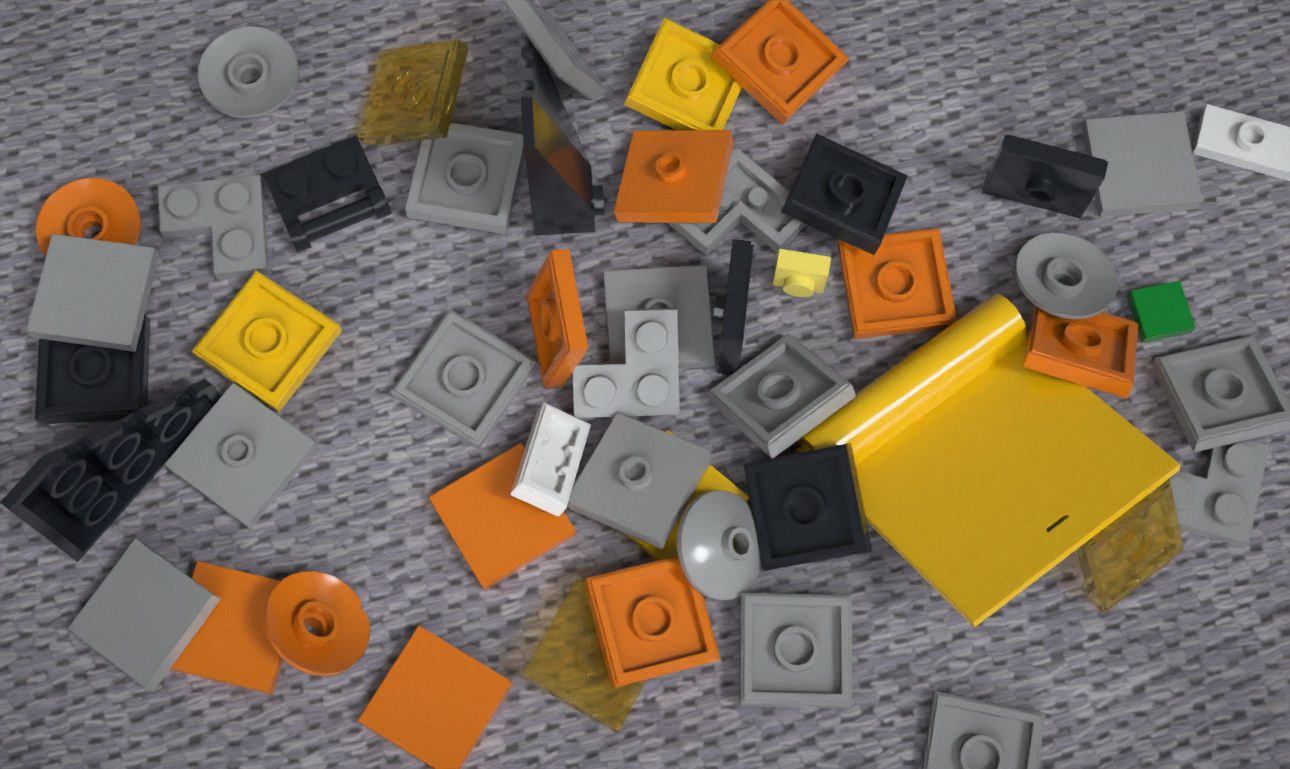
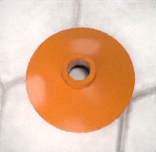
M101 178L75 180L57 189L41 207L36 221L37 242L46 257L52 234L85 238V233L90 227L99 226L102 228L101 232L91 239L136 245L141 230L140 212L132 196L123 187L112 181Z
M317 571L294 573L280 581L267 598L264 608L266 634L275 651L294 668L312 675H335L352 667L364 654L370 638L369 618L361 608V600L358 595L340 579ZM305 625L313 627L317 632V636L311 634Z

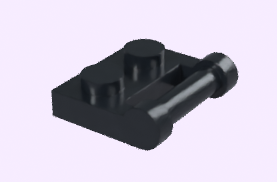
M357 135L263 173L297 253L312 248L310 242L376 215L379 220L392 214L385 194L377 181ZM364 189L367 195L365 198L301 224L298 216L360 190Z

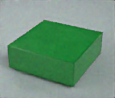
M1180 281L1131 290L1127 295L1134 321L1138 323V334L1141 343L1190 334L1196 328Z

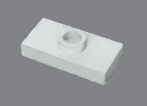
M1206 104L1201 113L1192 151L1193 154L1290 181V127Z
M543 403L536 412L510 495L559 517L567 508L591 424Z

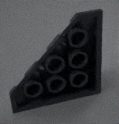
M522 33L521 107L523 142L534 235L595 232V215H605L603 184L593 185L591 164L545 61L527 35Z
M204 378L119 421H114L91 432L71 444L45 454L0 503L75 561L79 562L162 469L164 464L221 396L214 386Z

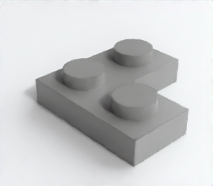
M738 148L730 156L717 223H668L705 256L739 222L776 253H779V249H783L807 225L781 213L790 191Z
M260 175L158 186L160 233L164 239L212 233L214 275L217 280L252 276L256 270L263 275L269 274L264 188Z
M624 309L625 362H590L577 365L573 371L574 417H615L617 412L625 416L680 415L678 309Z
M1248 439L1209 449L1203 478L1178 471L1143 498L1139 517L1241 548L1246 547L1250 542L1270 445Z

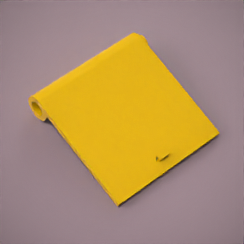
M996 293L856 393L855 398L797 440L799 448L794 451L797 454L851 443L866 521L974 628L1180 471V463L1086 386L1023 367L1027 343L1025 322L1016 307L1007 298Z

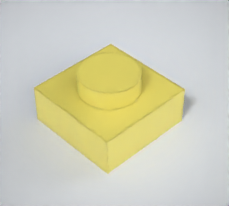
M779 249L773 285L783 287L785 293L795 297H810L814 292L823 294L828 279L831 257Z

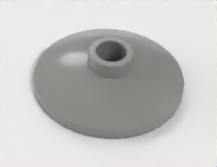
M257 26L239 27L221 34L205 49L198 65V82L206 100L218 111L237 118L260 117L278 109L292 95L299 77L298 60L288 41L270 29ZM250 74L260 76L254 83L243 84L244 78Z
M1054 232L1038 235L1023 245L1015 261V277L1021 291L1038 308L1057 317L1086 319L1096 316L1111 304L1117 292V274L1110 259L1093 243L1072 234Z
M721 490L704 493L690 503L682 516L677 534L678 557L684 575L689 583L707 598L731 600L740 597L741 593H746L756 582L763 565L751 506L737 494Z

